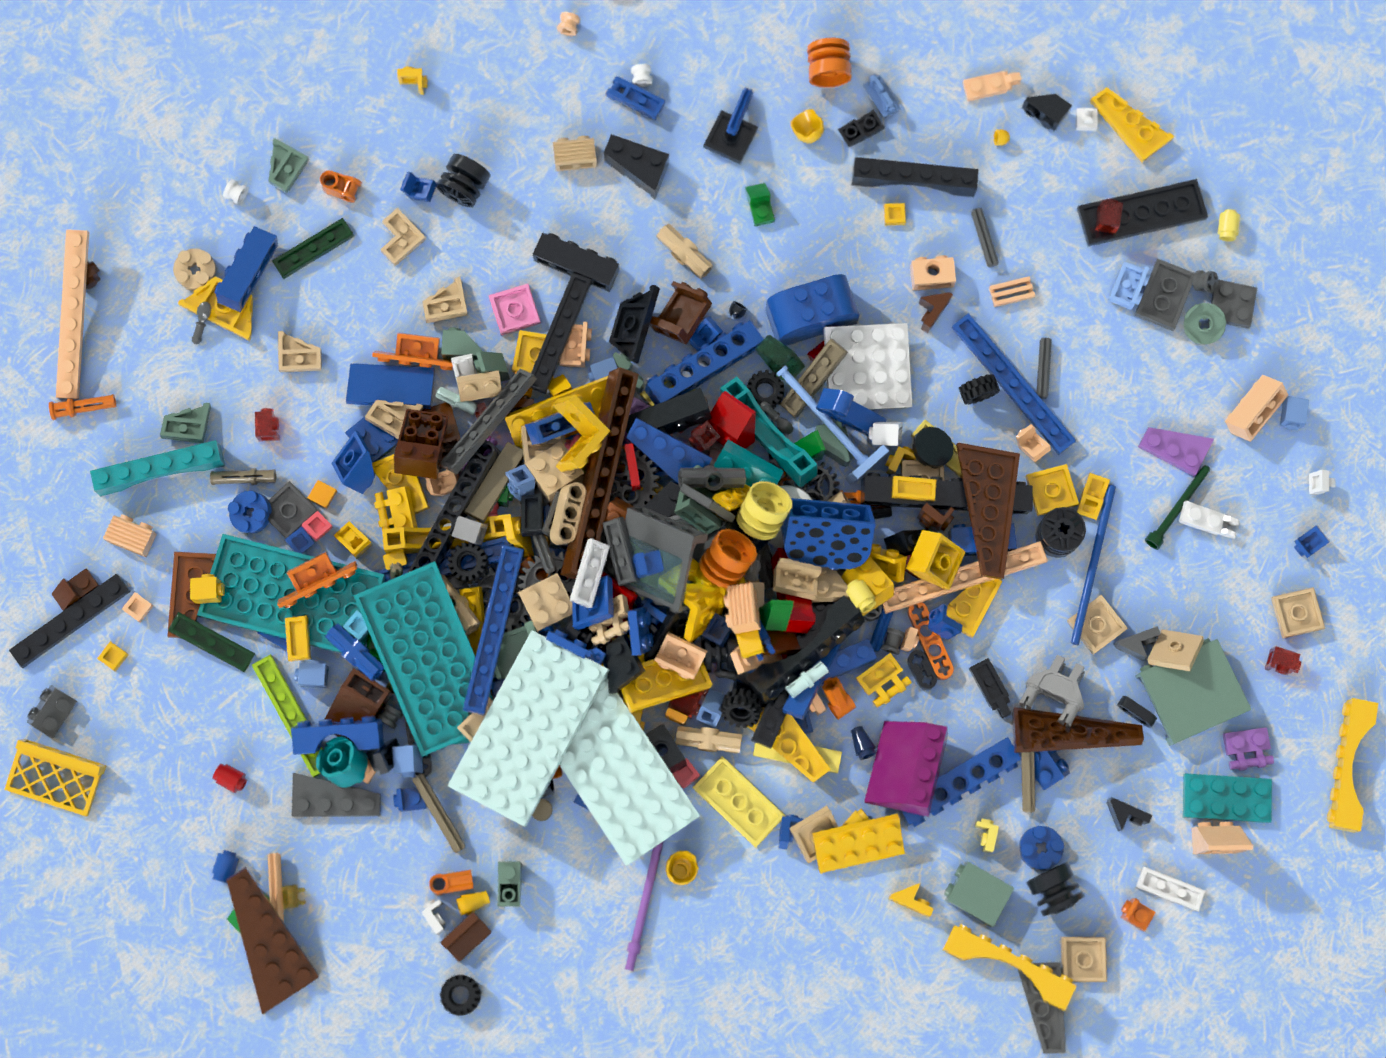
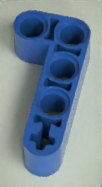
M823 388L816 406V410L867 437H869V428L873 427V423L886 422V418L854 402L852 394L843 390Z

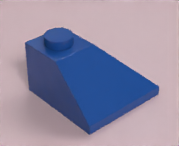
M355 430L331 464L342 485L363 494L372 485L375 476L370 452L359 432Z

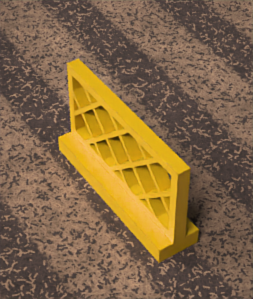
M28 739L18 740L15 747L17 752L4 790L88 816L101 775L104 774L107 765ZM22 754L29 756L33 765L23 769L20 763ZM43 762L50 763L53 772L46 776L43 775L39 767ZM35 767L40 779L30 783L25 772ZM65 768L70 769L74 776L73 779L64 783L59 771ZM21 774L26 786L20 789L13 787L14 778ZM55 774L60 786L51 790L46 778ZM85 775L94 777L92 786L85 790L79 778ZM42 781L47 792L37 795L32 785ZM76 781L81 792L71 797L66 785ZM62 788L67 799L58 802L52 792ZM82 794L86 800L84 810L77 808L73 801L74 798Z

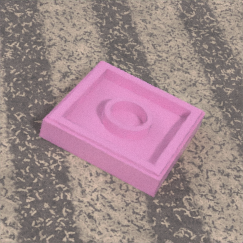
M529 284L488 295L501 336L541 324Z

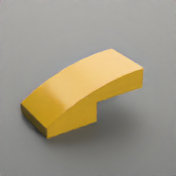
M1089 472L1076 512L1097 520L1110 479Z

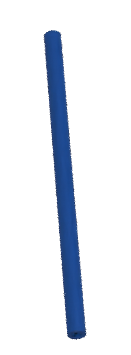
M1108 485L1071 638V644L1079 645L1116 490L1114 485Z

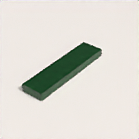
M341 218L276 257L272 262L282 278L285 279L355 236L345 220Z
M180 612L177 613L167 630L244 673L255 655L252 651Z

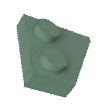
M274 138L268 181L271 185L288 193L308 163L309 158Z
M204 403L202 407L191 410L188 408L179 413L165 415L160 432L161 438L204 443L211 409L210 403Z

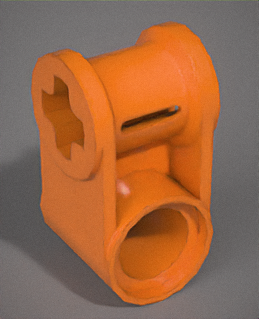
M330 170L323 172L320 176V183L326 194L341 198L347 202H355L357 189L362 184L359 179ZM328 180L335 181L331 186L325 185Z

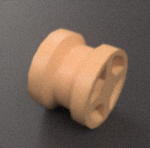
M562 12L560 15L561 23L558 24L557 31L566 36H575L577 34L576 26L580 23V17L574 13Z

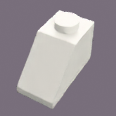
M903 422L873 423V427L869 428V440H872V445H900L902 443Z

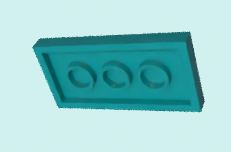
M1185 773L1183 774V818L1271 823L1272 779Z

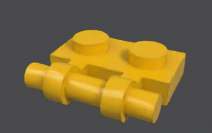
M409 486L387 490L388 499L384 500L383 492L374 494L376 500L374 505L375 509H378L380 519L378 521L379 527L390 529V525H394V528H418ZM387 506H390L392 518L389 519L386 511Z
M891 653L856 677V681L868 696L873 692L878 694L879 697L872 701L877 708L882 704L886 705L889 703L893 696L899 692H904L906 687L912 683L908 676L902 680L898 678L897 675L903 669ZM891 680L894 686L884 691L882 686Z

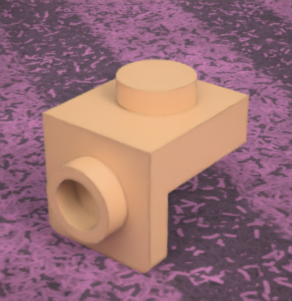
M1032 424L1022 429L1016 436L1019 449L1034 462L1051 450L1050 445L1036 433L1035 427Z
M449 470L440 472L437 479L426 478V488L430 495L440 497L447 495L455 487L459 474L456 475Z

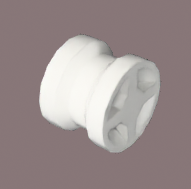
M638 64L631 68V73L634 75L632 79L634 85L647 87L653 83L650 76V65Z
M232 179L226 185L223 197L232 199L235 204L240 205L245 200L249 188L245 185H239L238 181Z

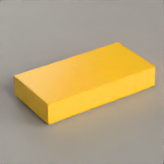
M893 476L892 498L935 501L936 479Z
M308 616L285 618L288 661L311 659Z

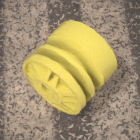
M757 482L749 489L745 501L737 513L736 520L738 525L746 534L760 540L775 538L792 508V500L789 494L780 486L770 482Z

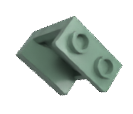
M697 465V466H695V467H693V468H702V467L699 466V465ZM710 476L708 481L714 480L715 476ZM692 488L714 501L712 498L715 494L728 490V488H720L716 491L709 490L708 488ZM679 491L675 513L707 534L721 527L722 520L713 512Z
M532 621L524 623L525 626L504 633L494 678L497 677L500 681L507 677L531 631L533 630L538 633Z
M965 862L964 865L960 864L954 874L957 876L954 884L950 883L944 892V895L947 896L945 901L983 921L985 925L994 927L1014 887L970 862Z

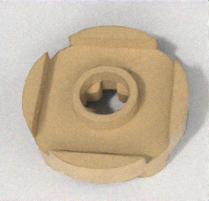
M189 249L178 254V258L174 262L173 272L178 283L185 289L194 291L206 285L209 280L214 278L217 268L208 252L201 249ZM194 265L200 268V271H196V274H192L190 270Z

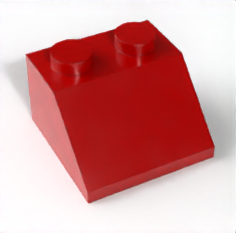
M722 392L710 412L712 419L707 420V434L724 446L727 440H730L746 449L755 442L756 412L728 392Z

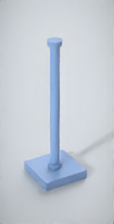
M785 365L776 374L784 378L857 460L858 466L845 477L850 484L853 483L889 450L882 445L871 455H863L829 416L816 410L817 402L787 370L788 367Z

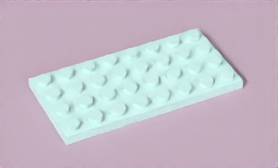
M532 630L451 778L448 787L526 827L604 682L609 669L546 640L544 636Z
M606 676L559 765L625 865L628 866L700 817V815L633 715L629 712L619 694L609 693L608 678Z

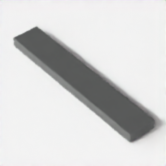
M522 369L516 372L440 462L443 468L456 475L537 380L534 374Z

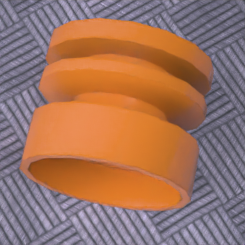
M823 38L813 41L807 46L808 62L810 63L808 69L809 82L812 85L828 88L841 86L851 81L852 70L851 63L849 62L850 44L848 41L841 38Z
M731 529L721 530L700 558V570L709 581L719 587L736 586L756 560L757 551L751 540L740 532Z

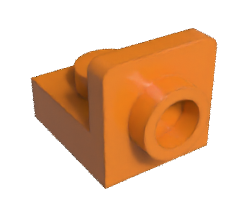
M1132 898L1130 901L1126 900L1122 906L1121 911L1123 914L1120 918L1140 930L1146 931L1156 912L1140 903L1138 899Z

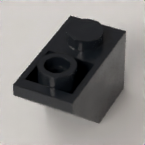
M1057 94L1027 97L1022 109H1024L1028 116L1035 117L1041 121L1045 128L1055 131L1069 114L1072 105Z
M904 530L884 538L886 549L897 550L899 554L904 556L912 555L922 530Z

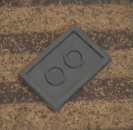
M1157 258L1134 316L1174 331L1193 284L1192 280L1195 273Z

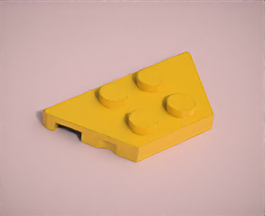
M215 276L206 285L194 290L192 295L184 300L183 298L179 300V306L197 314V308L202 302L210 303L212 308L210 317L207 319L208 321L248 341L251 340L252 295L249 296L241 312L217 303L215 288L223 280Z

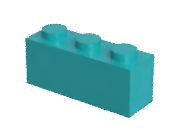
M727 440L713 465L716 468H744L746 485L750 487L757 482H770L777 485L784 472L782 469L730 440Z

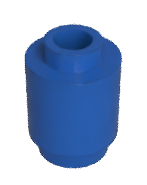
M223 850L222 854H217L212 870V879L227 883V879L235 874L239 858H235L236 853Z

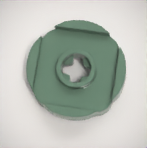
M1201 303L1194 305L1185 315V333L1195 343L1204 345L1214 343L1225 332V315L1214 304ZM1200 319H1210V328L1201 329Z

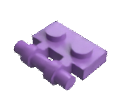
M1267 727L1222 734L1226 756L1235 754L1236 757L1235 761H1229L1230 770L1238 769L1243 771L1247 770L1248 767L1257 766L1258 768H1263L1266 765L1274 764L1272 755H1263V750L1271 749ZM1254 752L1255 758L1245 759L1244 753Z

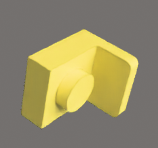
M981 819V822H975L974 827L987 830L986 833H982L980 845L983 846V852H994L999 826L994 825V821L988 819Z

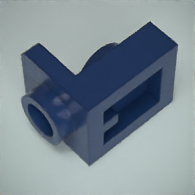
M715 613L702 636L723 647L732 632V628L727 626V614L721 616Z

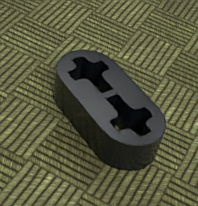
M919 650L910 653L907 658V664L917 685L923 690L932 689L937 683V676L927 656ZM914 655H916L917 658L921 657L923 659L920 662L922 669L919 668L917 663H912ZM923 671L927 677H932L931 685L922 683L921 680L924 678Z
M1122 696L1117 704L1122 711L1146 727L1152 728L1157 720L1153 713L1127 696Z

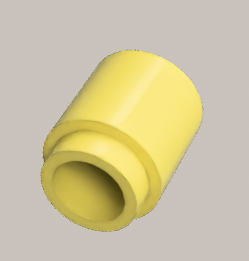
M1226 209L1220 213L1218 235L1222 241H1235L1236 236L1239 235L1241 215L1236 210Z
M857 579L848 584L846 594L862 613L868 612L876 605L875 596L864 580L859 581Z

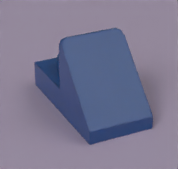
M659 550L634 554L633 561L638 579L664 571Z

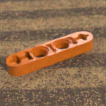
M923 602L909 606L907 610L908 617L913 628L918 629L917 636H919V642L937 679L947 680L953 674L954 668L940 636L934 632L927 637L920 633V628L923 625H929L930 613L927 606ZM914 606L918 609L922 608L923 611L920 613L922 620L925 617L927 618L926 621H922L918 625L916 622L920 619L917 614L913 615L912 613ZM931 645L939 646L941 652L938 656H932L929 653ZM942 656L945 658V660L941 661L943 667L949 668L945 676L943 673L939 674L938 672L940 669L939 662L936 664L933 662L939 660Z

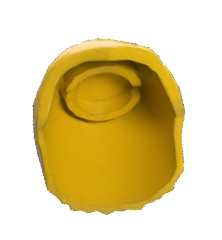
M813 109L799 113L790 122L795 136L804 143H814L824 133V122Z

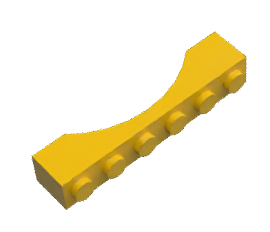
M511 514L487 517L484 524H487L488 527L483 542L506 537L503 519L511 517ZM445 526L442 530L446 531L450 529L451 526ZM399 527L382 529L385 553L389 554L401 550L405 554L418 553L432 528ZM455 537L449 549H454L457 545L460 547L462 543L469 544V542ZM441 542L434 543L432 549H438L441 546Z
M1352 698L1343 704L1342 715H1344V721L1339 728L1341 743L1336 750L1338 764L1333 771L1335 786L1330 792L1332 807L1327 814L1329 828L1353 833L1361 831L1364 809L1354 789L1352 766L1355 751L1361 739L1376 724L1379 703Z
M962 924L959 927L954 925L943 948L944 952L962 961L974 958H988L1010 964L1024 973L1033 982L1044 1002L1062 1011L1066 1010L1076 988V985L1072 984L1073 979L1063 974L1058 977L1052 974L1053 969L1043 964L1038 967L1032 964L1033 960L1023 954L1018 957L1011 953V948L1002 944L998 947L991 943L992 939L982 934L977 937L971 934L972 929Z

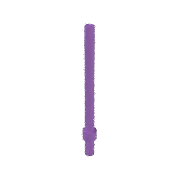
M663 842L654 847L632 940L631 943H628L627 951L629 953L625 966L626 970H634L637 954H640L642 946L640 945V940Z

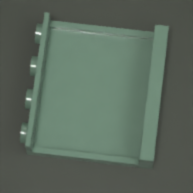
M1208 638L1204 640L1190 672L1161 666L1153 667L1148 664L1140 668L1141 672L1136 675V678L1140 677L1168 735L1165 739L1169 746L1252 710L1218 639L1210 641Z

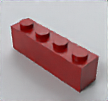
M778 548L771 559L773 575L781 558L789 559L785 548ZM776 592L778 600L793 601L786 631L783 632L808 633L816 621V615L812 610V600Z

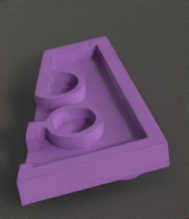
M1148 427L1138 447L1195 476L1214 439Z

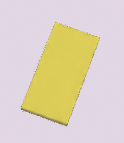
M723 756L692 787L755 848L781 822L782 816H785Z

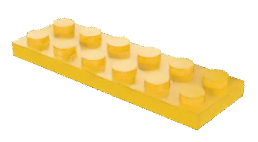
M608 376L507 414L505 421L514 445L523 449L521 426L559 412L553 406L559 398L575 394L583 403L590 402L594 414L599 417ZM575 430L573 432L565 434V438L577 434L579 432Z

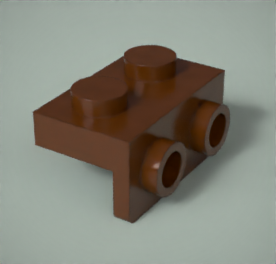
M926 503L918 514L917 519L923 528L927 530L930 528L933 532L938 533L940 529L945 531L954 518L952 513L955 509L951 507L943 516Z

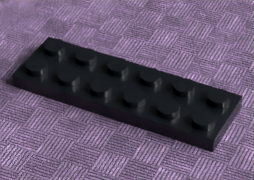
M1197 179L1077 207L1088 247L1203 221L1208 218Z

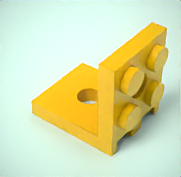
M575 394L557 399L553 404L560 414L582 435L556 464V467L561 472L572 471L576 468L581 469L588 462L587 457L601 447L602 444L600 442L610 432L598 417Z
M693 558L687 581H693L696 584L687 583L683 603L690 608L684 638L689 643L704 633L715 613L722 616L725 604L724 595H727V588L719 587L709 581L700 570L699 563ZM682 563L660 577L659 583L673 595L676 594Z

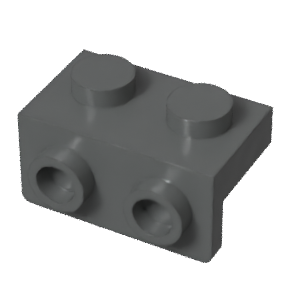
M51 685L41 693L39 698L41 701L37 707L34 706L29 711L27 723L54 738L77 700Z

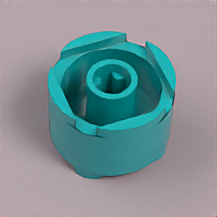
M335 737L329 740L325 749H320L316 758L318 771L330 782L341 788L361 783L365 778L368 765L366 752L358 750L356 745L345 737Z

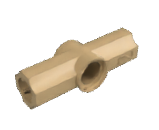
M670 224L663 226L656 235V238L671 251L676 261L681 265L685 264L699 279L704 278L713 268V265L699 252L697 246L689 238H684Z
M441 575L453 604L455 602V609L465 633L470 635L480 627L481 622L468 607L467 598L459 595L446 576Z
M678 726L675 743L676 745L695 747L698 750L708 752L725 751L740 753L742 734L720 732L718 729L708 727L698 729Z

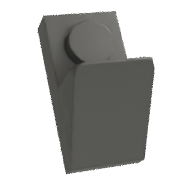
M1157 626L1121 639L1114 643L1116 649L1135 658L1145 660L1147 655L1142 643L1146 646L1156 642L1155 638L1161 633Z

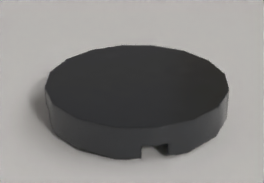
M937 427L923 428L913 439V453L916 459L924 466L928 465L934 469L943 467L953 456L954 450L951 438L945 431Z

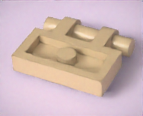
M623 594L613 598V618L589 626L590 631L593 633L597 632V636L592 637L594 645L605 644L610 641V638L616 635H624L629 630V620L623 622V619L628 617L629 611L627 597ZM613 624V628L607 630V627Z

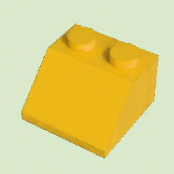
M922 530L906 569L918 578L950 590L966 551L941 533Z
M870 556L861 566L847 569L841 576L847 586L854 580H864L875 596L876 605L868 612L862 613L863 616L894 596V583Z

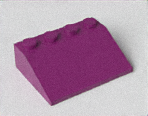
M884 721L864 803L929 817L948 738L947 727L927 722Z

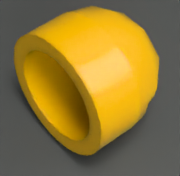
M996 129L994 132V144L996 146L1006 145L1010 140L1009 132L1004 129Z

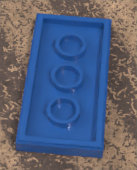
M350 363L346 404L373 405L376 400H383L389 403L403 402L405 405L421 404L423 408L431 409L435 369Z

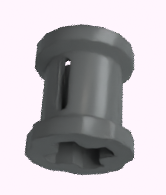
M887 628L886 632L888 635L881 649L888 653L899 655L900 651L898 649L902 638L906 634L897 629Z

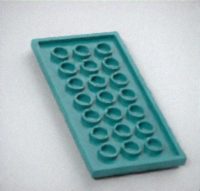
M222 534L210 574L215 575L224 583L225 594L222 596V602L201 603L197 616L286 639L285 618L306 615L308 616L310 645L342 653L325 637L327 632L337 623L343 627L356 611L360 612L353 595L384 583L386 576L381 573L357 568L354 575L345 579L341 577L335 580L336 583L328 588L323 586L317 589V593L311 597L305 598L303 596L297 599V603L291 607L285 608L283 606L279 608L277 605L278 600L296 591L287 571L315 557ZM331 561L336 570L346 566L345 564ZM369 633L361 641L364 645H366Z
M434 561L353 595L421 756L423 757L465 739L466 737L457 727L471 714L470 712L463 711L473 670L475 654L436 562ZM490 692L489 697L494 701L492 694Z

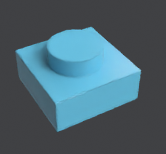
M356 611L343 626L360 642L369 633L359 611Z

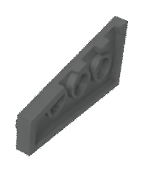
M293 773L292 817L380 816L381 794L354 787L341 788L330 781Z
M1061 962L1032 963L1038 967L1043 964L1053 969L1052 974L1058 977L1061 976ZM1018 970L1043 1054L1066 1053L1064 1012L1044 1002L1033 982Z

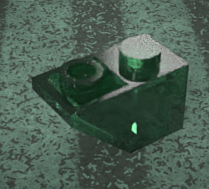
M767 335L755 349L768 367L775 373L786 365L788 367L787 370L795 378L805 367L792 349L771 335Z

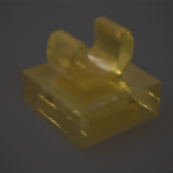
M297 885L283 886V909L297 908L298 905L305 904L306 900L300 901L298 899V893L306 892L305 888H298Z

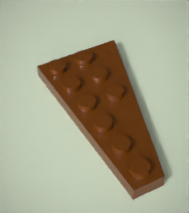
M957 443L956 448L980 573L983 577L1002 580L1005 576L1020 453Z
M1014 707L1012 712L1014 753L1142 745L1144 740L1142 725L1075 716L1071 727H1066V723L1063 726L1058 722L1062 715L1059 713L1027 710Z
M247 867L229 877L227 884L263 1015L319 978V974Z

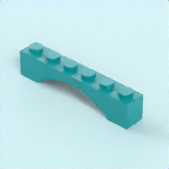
M737 376L720 388V396L722 392L726 391L756 412L755 439L776 459L777 463L800 488L817 476L818 464L804 449L792 443L775 427L763 412L751 391Z
M214 440L91 470L90 474L94 491L99 496L121 492L136 484L159 477L223 467L225 462L221 446Z

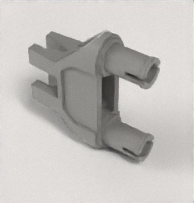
M1057 655L1050 669L1028 678L1025 683L1027 689L1019 701V705L1023 708L1026 705V709L1031 710L1038 694L1047 696L1066 705L1058 722L1063 726L1066 723V727H1071L1077 712L1084 709L1079 684L1085 671H1083L1084 666L1076 663L1069 677L1062 675L1061 673L1066 665L1064 663L1065 658Z

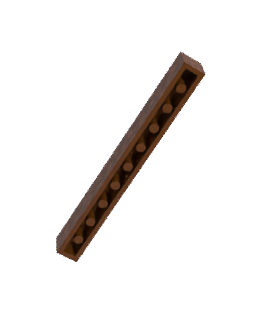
M621 367L610 371L598 419L610 432L600 442L602 444L595 453L589 455L582 483L586 489V496L575 539L568 543L561 571L562 576L575 580L588 539L592 538L600 541L639 374Z

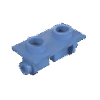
M873 74L869 77L870 81L863 84V87L883 118L901 109L881 75Z

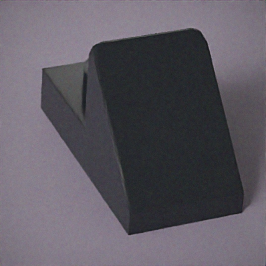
M397 738L384 743L380 749H372L367 752L373 770L380 771L381 775L393 769V747L400 746Z
M1113 797L1109 798L1106 802L1118 832L1123 830L1127 818H1130L1129 821L1138 826L1150 823L1152 815Z

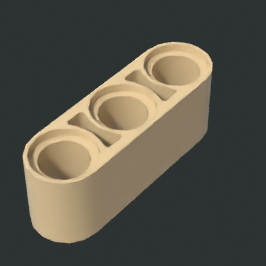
M579 482L571 483L561 488L550 531V539L556 545L570 543L576 537L586 496V489ZM571 489L575 491V498L570 493ZM566 509L570 512V519L565 514ZM561 529L565 532V539L561 537Z

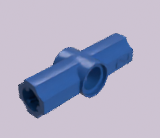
M338 623L330 628L325 637L342 652L341 655L350 664L361 670L371 681H374L383 673V664L369 653L370 650L362 642L352 637Z

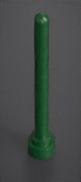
M1204 465L1159 528L1156 531L1150 532L1145 538V542L1150 547L1159 550L1164 543L1163 535L1181 512L1183 503L1189 501L1210 472L1209 466Z

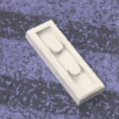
M592 538L588 539L570 601L587 608H592L610 548L609 545Z
M1142 867L1135 887L1197 912L1200 910L1206 892L1203 889L1147 867Z

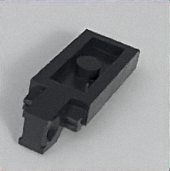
M989 658L971 666L969 671L992 710L997 709L1002 719L1011 714L1007 703L1010 702L1009 694Z

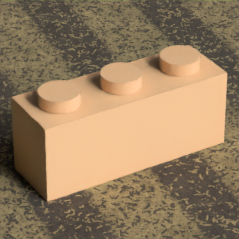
M1262 375L1225 420L1230 433L1251 442L1287 398L1288 393L1283 383Z

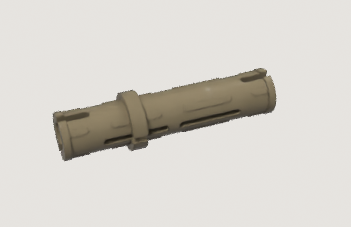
M251 468V470L211 471L210 473L211 485L276 483L277 478L275 469L257 470L256 468Z

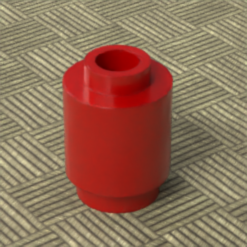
M220 764L212 777L216 784L233 793H236L238 790L242 791L247 783V779H245L246 774L228 764Z

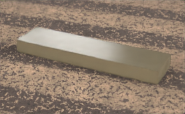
M830 339L798 380L812 398L848 353L834 339ZM793 388L780 403L795 418L807 406Z
M509 442L506 443L467 506L465 514L483 523L486 521L509 483L506 472L519 467L524 459L523 449Z

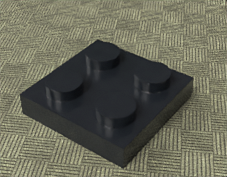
M721 110L703 148L741 165L758 131V126L742 120L737 134H728L726 130L732 115Z

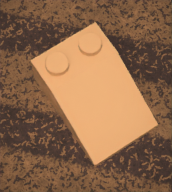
M1200 822L1198 826L1191 828L1193 854H1236L1253 850V845L1241 826H1233V822H1219L1220 826H1211V822Z

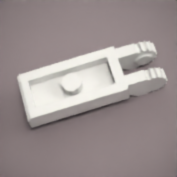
M1189 501L1183 503L1179 522L1233 539L1236 538L1237 533L1222 528V525L1226 523L1231 526H1238L1240 522L1236 518L1225 516L1223 513Z

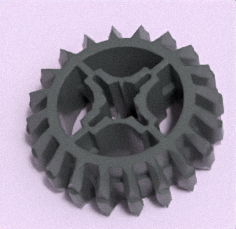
M825 462L817 466V474L819 475L802 486L806 492L808 485L816 484L814 490H808L806 493L820 501H828L840 492L838 488H834L840 484L839 481H833L837 474H829L832 471V467L830 466L825 470ZM786 473L785 477L790 479V481H783V485L794 486L795 481ZM824 479L828 485L826 497L820 489V484Z

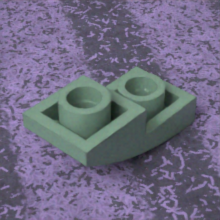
M615 352L613 358L617 368L621 367L632 371L631 360L623 353L619 355ZM640 375L638 376L635 388L638 394L644 389L643 378Z

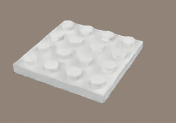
M907 323L823 328L824 345L830 339H834L848 351L847 355L827 379L828 389L843 390L852 394L854 402L869 410L913 407Z

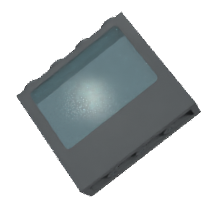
M643 506L627 508L625 524L633 554L659 550L664 571L640 578L639 581L623 586L630 591L637 592V595L640 597L654 600L655 604L670 607V610L673 612L682 613L683 610L690 609L683 603L694 546L695 544L705 543L708 534Z

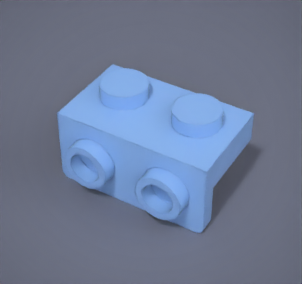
M1123 262L1108 301L1130 310L1135 304L1139 305L1143 293L1140 292L1142 286L1146 287L1150 275L1147 274L1150 267L1145 266L1144 269Z

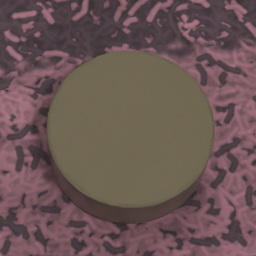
M541 799L532 815L533 818L538 821L549 819L553 811L550 802Z

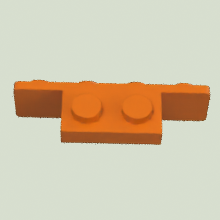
M397 333L395 353L374 351L372 357H378L377 361L390 362V359L398 360V364L411 365V362L419 363L420 367L431 368L432 365H440V369L443 370L453 369L451 360L438 359L440 338Z
M327 552L287 571L296 591L279 599L278 607H291L297 603V599L303 596L305 598L311 597L317 593V589L323 586L328 588L336 583L335 580L341 577L345 579L354 575L358 566L356 561L336 570Z

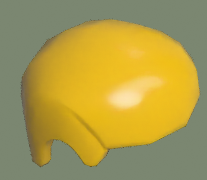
M687 850L677 851L670 855L665 865L668 879L676 885L689 884L695 880L699 870L696 856Z

